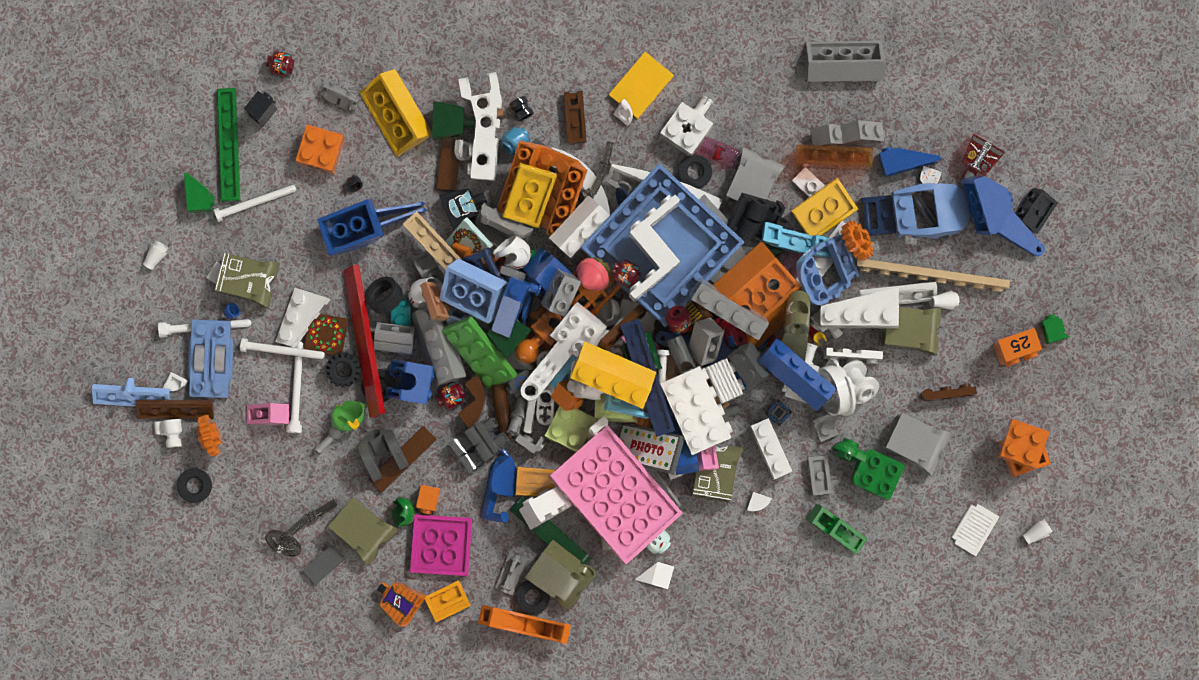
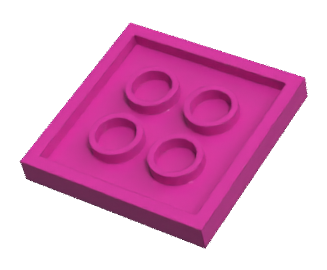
M415 514L410 572L468 576L472 518Z

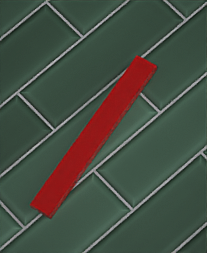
M352 265L343 271L369 417L376 418L385 413L360 268L359 265Z

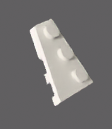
M294 288L275 342L295 348L308 331L314 318L317 319L320 315L319 311L325 304H328L330 299Z
M826 348L823 359H828V362L836 360L838 363L839 360H847V363L866 360V364H878V361L883 359V351L856 350V352H852L850 349H839L837 352H833V348Z

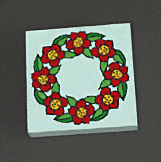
M468 217L460 223L445 241L450 247L454 243L471 248V254L487 247L490 249L493 246Z

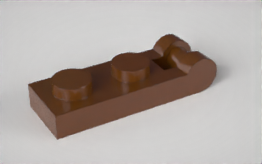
M583 90L577 91V93L564 92L568 144L587 143ZM578 100V105H570V101Z
M970 384L959 385L958 389H952L951 386L940 387V391L935 392L932 389H925L921 393V399L923 401H935L974 396L977 394L976 386L971 387Z

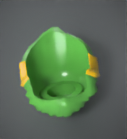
M344 401L341 405H336L333 412H331L330 421L332 426L341 431L356 430L364 420L365 404L356 401Z

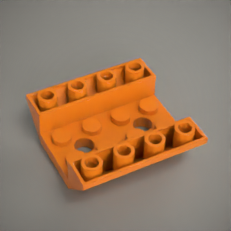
M519 141L497 210L500 213L504 211L520 163L551 172V167L555 166L558 174L540 223V227L547 229L546 234L551 236L573 213L588 170L578 160L547 146Z
M762 241L713 284L720 293L740 306L747 305L767 318L769 325L759 340L746 333L747 342H752L756 349L782 326L789 295L794 291H803L797 280ZM771 279L779 281V287L775 290L768 287Z

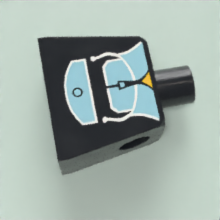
M469 188L439 195L454 231L465 218L468 217L472 221L478 217L479 211L477 207L487 203L483 192L472 196Z

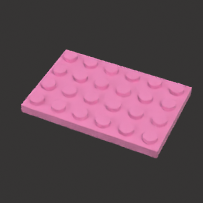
M608 425L549 475L624 565L630 562L683 514Z

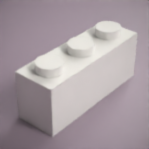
M587 196L549 239L571 258L610 215L590 196Z
M769 418L750 427L772 479L775 480L791 473L792 469Z

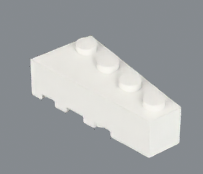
M899 287L821 306V328H899Z
M555 484V488L551 490L549 488L539 493L537 498L533 499L531 497L524 501V506L519 511L531 530L574 505Z

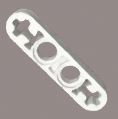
M544 350L540 353L537 359V366L542 362V358L550 352L549 350ZM549 383L543 392L552 395L555 388ZM540 394L537 398V421L541 425H549L555 416V401L551 398V401L544 402ZM546 406H551V408H547V415L551 417L545 421L541 415H543Z

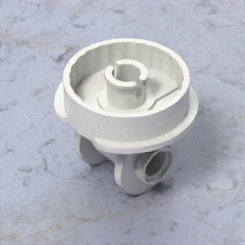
M831 360L826 363L825 367L819 368L818 373L837 388L830 399L823 405V408L831 416L840 414L850 416L853 414L856 404L865 403L876 395L879 383L874 377H865L867 368L863 362L852 361L841 367L836 360Z

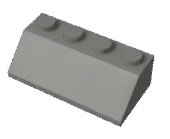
M882 41L806 42L808 82L884 81L885 57Z
M428 306L415 311L411 315L413 326L416 327L415 332L425 364L433 366L435 372L432 381L433 389L466 377L459 352L442 333L444 327L448 326L447 320H432L428 313Z

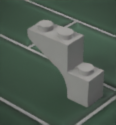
M858 120L843 125L827 124L811 129L813 148L825 149L839 145L884 141L882 122Z

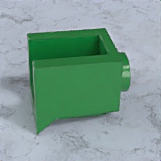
M1055 314L1045 316V320L1040 322L1046 344L1070 337L1064 333V324L1062 319H1059V316L1056 317Z

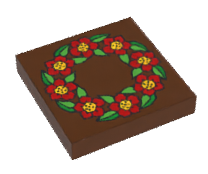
M320 314L317 319L314 318L308 327L304 349L321 351L329 355L337 354L340 351L343 352L349 319Z

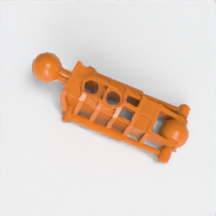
M576 270L572 273L574 276H577ZM609 275L607 287L600 291L588 290L580 284L577 290L580 294L572 301L570 306L573 307L584 297L588 300L584 308L587 310L593 308L590 313L596 317L600 313L599 310L620 288H623L617 284L607 295L605 291L615 282ZM602 296L604 299L597 306L596 301ZM543 305L537 311H532L529 314V317L532 319L530 328L537 334L531 340H523L515 350L516 357L522 363L529 364L536 361L540 353L539 347L544 342L551 348L557 343L550 336L556 328H551L549 322L552 319H556L560 323L564 316L547 311Z

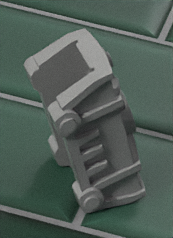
M485 203L482 205L475 223L480 232L492 243L491 249L493 250L512 236H517L528 244L534 229L523 225V223L503 218L502 213L498 212L496 208L492 209L486 206Z

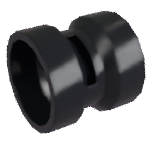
M526 96L519 97L509 104L511 110L515 112L517 122L523 121L534 114L532 108L527 104Z

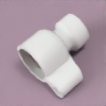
M181 419L154 422L155 434L167 436L166 448L182 446L181 439L179 438V435L182 433Z

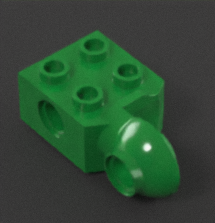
M843 438L842 441L835 443L831 447V449L836 451L835 455L848 462H852L853 459L857 461L851 475V485L886 501L891 499L905 464L872 449L860 450L858 449V443L847 438Z

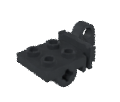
M741 193L727 223L731 230L737 231L740 236L750 240L759 237L762 241L764 222L783 226V229L794 230L792 225L781 217L785 211V206L781 201L776 200L775 203L745 193Z

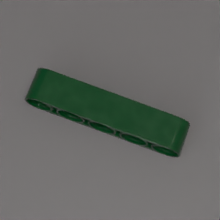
M521 496L509 510L529 528L519 511L524 506L523 502L527 500ZM550 520L531 529L547 545L552 540L557 542L579 559L581 564L587 565L592 559Z

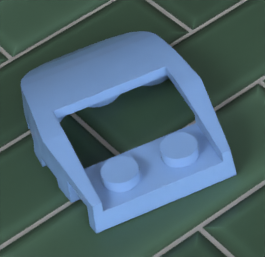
M925 183L891 192L897 238H901L903 235H911L912 238L938 239L941 236H950L963 231L969 222L970 212L966 195L957 185ZM933 190L938 227L917 229L912 192Z
M843 234L813 245L797 261L796 272L802 290L809 295L812 305H823L833 298H838L841 295L840 293L851 285L850 280L860 276L851 253L844 245ZM824 247H828L840 276V280L825 289L822 277L812 257Z

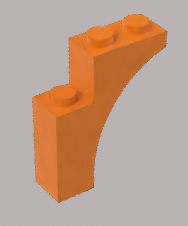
M482 605L478 624L564 644H567L571 628L569 624Z

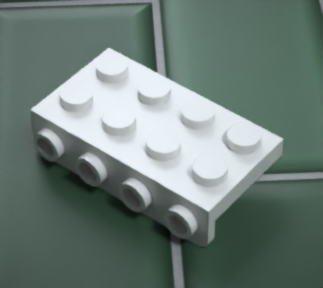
M700 365L661 383L692 455L730 439V433L733 432L729 421L725 422L722 417L725 412L721 403L717 405L714 399L717 397L714 387H709L706 381L709 379L708 373L705 368L701 369Z

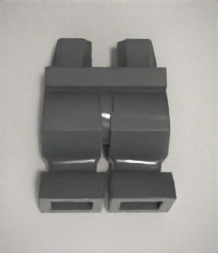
M494 417L478 422L466 430L464 436L457 437L448 442L458 457L464 455L460 458V461L469 473L476 471L483 463L503 450V446L509 441L504 432L497 436L493 433L492 430L499 426ZM472 447H475L474 451L466 454L472 449Z

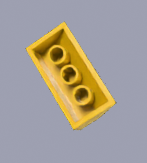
M396 69L380 73L359 92L396 157L421 144L432 135L431 129Z
M584 341L569 378L643 409L651 391L656 372Z

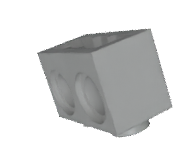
M557 269L541 304L548 311L565 317L581 281L574 275Z

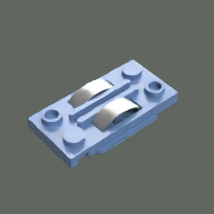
M192 320V331L188 349L189 397L228 398L229 381L232 380L233 367L231 321Z

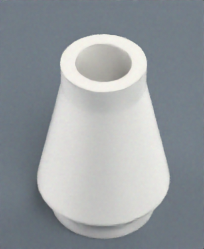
M155 240L150 245L143 265L153 270L167 255L168 247Z
M948 291L931 296L929 304L932 308L953 310L959 305V296L956 292Z
M1043 519L1041 521L1038 520L1023 536L1027 543L1031 544L1050 536L1049 534L1053 531L1046 520Z

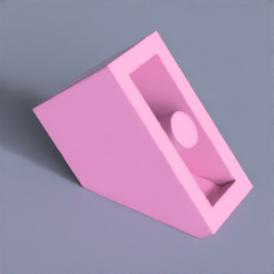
M265 403L247 405L246 424H289V404Z

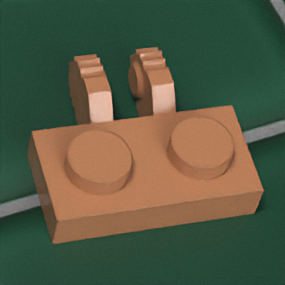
M432 282L422 283L420 285L422 296L426 301L428 313L432 320H447L452 306L444 304L443 301L439 300L441 293L438 284Z

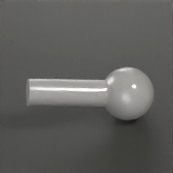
M331 426L329 435L314 449L315 452L320 455L335 439L342 438L344 431Z

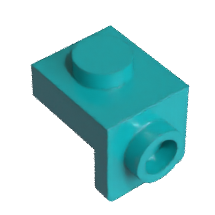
M402 297L399 305L391 311V324L411 327V303L409 299Z

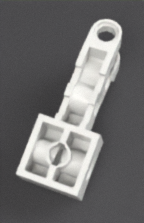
M493 72L487 73L490 93L472 96L468 77L459 79L461 97L471 101L476 119L474 144H470L469 148L472 163H468L467 174L471 175L472 180L495 182L499 139L495 138L496 128H500V119H497V109H501L502 99L497 73ZM480 99L488 101L486 108L481 109L478 107L477 103ZM485 117L491 119V125L487 128L481 125V120ZM481 156H486L488 159L485 165L478 164V159Z
M577 302L551 333L550 336L557 343L522 385V397L527 401L537 399L572 354L578 357L584 341L593 345L607 326ZM527 386L535 387L536 393L534 396H527L525 394Z

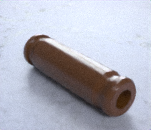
M492 385V399L496 421L499 425L498 432L499 434L504 432L509 440L514 439L515 436L507 433L511 421V412L507 391L505 390L506 385Z

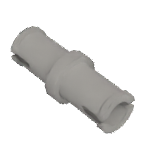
M523 397L517 398L514 411L510 415L511 421L507 433L511 436L519 435L522 422L525 421L528 401Z

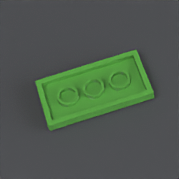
M472 316L445 326L442 330V333L487 389L491 388L492 385H499L516 377V371Z

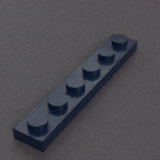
M637 319L622 324L621 329L632 362L656 372L640 320ZM656 373L645 404L655 435L658 437L673 432L675 429Z

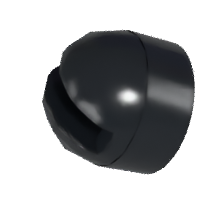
M357 175L348 177L346 181L348 190L351 192H356L363 186L361 179Z

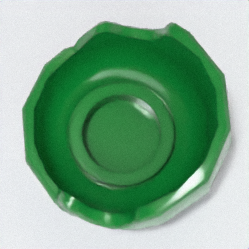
M405 497L396 498L393 504H396L397 507L391 511L395 526L401 528L413 522L415 509L411 501Z

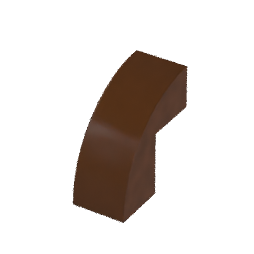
M477 375L465 383V386L476 400L458 413L468 428L478 423L485 407V392Z

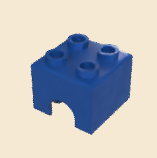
M540 248L528 264L522 268V271L527 274L525 279L528 282L538 286L541 285L540 293L545 295L557 269L572 274L544 248Z
M392 359L390 370L397 371L401 376V381L396 387H387L385 397L427 404V401L431 398L430 384L435 376L433 366Z

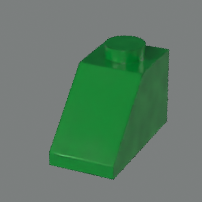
M184 173L187 211L190 214L213 211L212 206H215V196L211 195V192L190 174Z

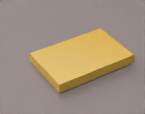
M644 52L609 93V97L618 104L625 99L632 109L633 116L638 120L672 80L674 75Z
M520 163L502 217L539 228L557 174Z
M835 178L790 210L805 234L822 236L857 211L858 208L839 179Z

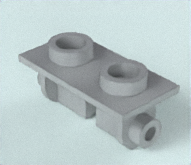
M333 81L323 85V87L327 88L321 92L323 99L336 104L339 98L341 99L340 107L350 112L356 111L358 105L355 103L362 100L358 93L352 90L346 91L341 88L340 84Z
M509 553L495 589L513 595L527 559Z

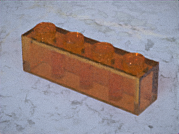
M796 145L794 167L870 171L873 167V148Z

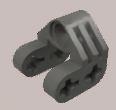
M371 430L357 445L360 456L373 482L383 478L373 456H378L390 449L400 470L409 466L393 430Z

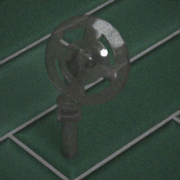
M608 141L606 143L603 159L599 163L598 175L591 189L585 190L583 187L581 188L578 197L580 203L587 196H590L592 199L595 198L594 196L597 194L605 176L609 174L613 142Z
M333 499L316 510L312 509V512L305 513L303 518L285 532L279 530L268 531L265 536L267 544L274 551L280 552L285 556H298L302 548L293 535L307 523L311 524V521L318 520L319 516L338 506L336 501ZM272 537H275V538H276L278 544H276V543L274 542V540L272 539Z

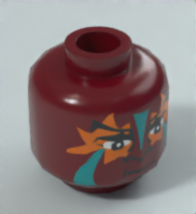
M274 51L272 56L268 55L266 67H269V72L272 75L287 77L293 72L295 60L292 59V55L289 53Z
M623 259L620 263L616 262L611 271L614 273L613 280L626 288L636 284L641 276L639 266L627 259Z
M678 305L667 311L665 319L671 332L674 334H684L690 330L692 318L687 308Z
M450 382L437 389L438 395L435 396L440 407L444 406L447 410H450L463 403L465 394L459 383Z

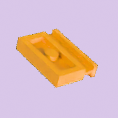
M518 466L515 495L538 497L539 493L549 488L551 490L555 488V483L549 475L556 469Z
M459 580L427 595L425 598L436 623L471 606Z

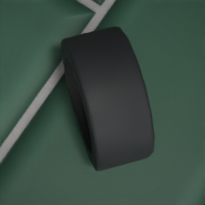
M388 276L381 277L372 282L365 292L366 303L378 314H385L395 309L403 297L402 288L392 277ZM388 289H391L388 296H386L384 299L380 301H377V298L380 296V294H382L384 291Z

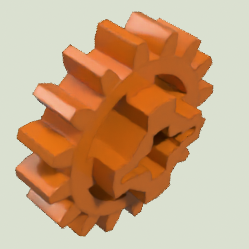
M851 220L841 227V233L844 235L842 237L845 241L844 245L849 252L853 253L855 258L858 257L859 261H865L873 255L872 251H874V248L871 246L873 242L870 241L868 231L862 229L861 224L857 225L856 221Z
M209 415L198 417L199 427L196 430L199 443L202 445L203 450L207 449L210 457L219 455L221 452L219 447L222 444L219 428L215 422L212 423Z

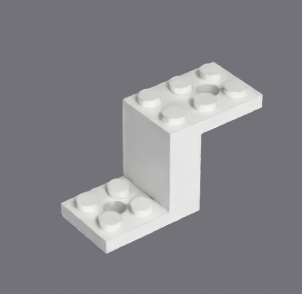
M668 195L660 202L661 207L657 210L655 208L651 209L646 214L644 221L638 220L630 227L629 237L657 269V271L655 269L651 270L646 275V280L643 283L638 281L630 288L631 293L629 297L633 302L643 296L680 264L679 259L652 228L679 205L680 199L676 195L673 197Z

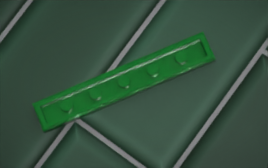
M236 88L217 89L221 202L241 201Z

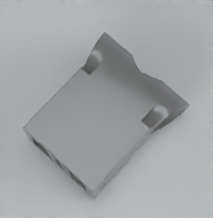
M743 147L739 168L724 201L735 206L741 193L767 200L774 182L782 174L786 166L773 160H764L757 153Z
M900 413L882 449L915 464L932 477L939 463V452L946 448L952 433L934 429L904 413Z

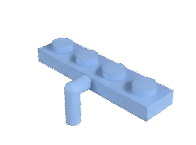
M128 378L125 386L93 384L92 386L93 404L135 406L136 400H171L170 389L135 387L133 378Z

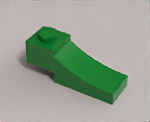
M816 504L806 518L816 528L856 555L867 541L865 536L821 505Z

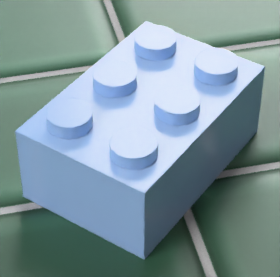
M457 259L446 268L439 300L484 322L490 323L496 318L508 282L461 259Z

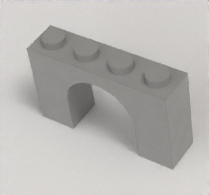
M702 278L698 280L690 293L691 300L757 340L760 339L769 325L766 317L751 308L748 310L720 293L717 287Z

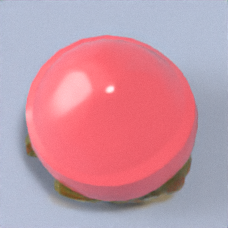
M596 257L586 258L577 265L576 273L578 279L581 281V285L588 290L600 291L613 282L612 270H610L607 262L603 263L602 259Z

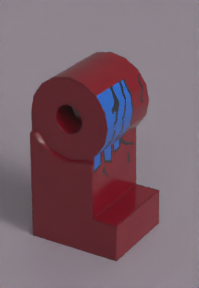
M721 317L715 320L724 330L723 338L728 348L735 349L747 344L748 339L744 331Z

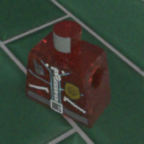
M973 133L962 163L968 166L963 177L976 176L978 172L985 176L1004 155L1005 151Z

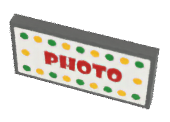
M622 423L618 438L644 468L675 474L685 439L683 436L667 433L656 437L653 429Z

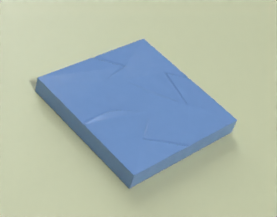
M659 163L580 249L589 258L600 262L612 279L614 273L611 271L615 263H620L623 259L629 260L639 266L641 276L638 281L643 283L646 280V275L651 270L655 269L657 271V269L629 237L630 227L638 220L644 221L646 214L651 209L655 208L657 210L661 207L660 202L668 195L671 197L676 195L680 199L679 205L652 228L679 259L680 264L636 300L663 327H666L665 316L667 311L678 305L685 307L691 301L690 293L698 280L702 278L708 282L744 244V241ZM618 284L630 295V288Z

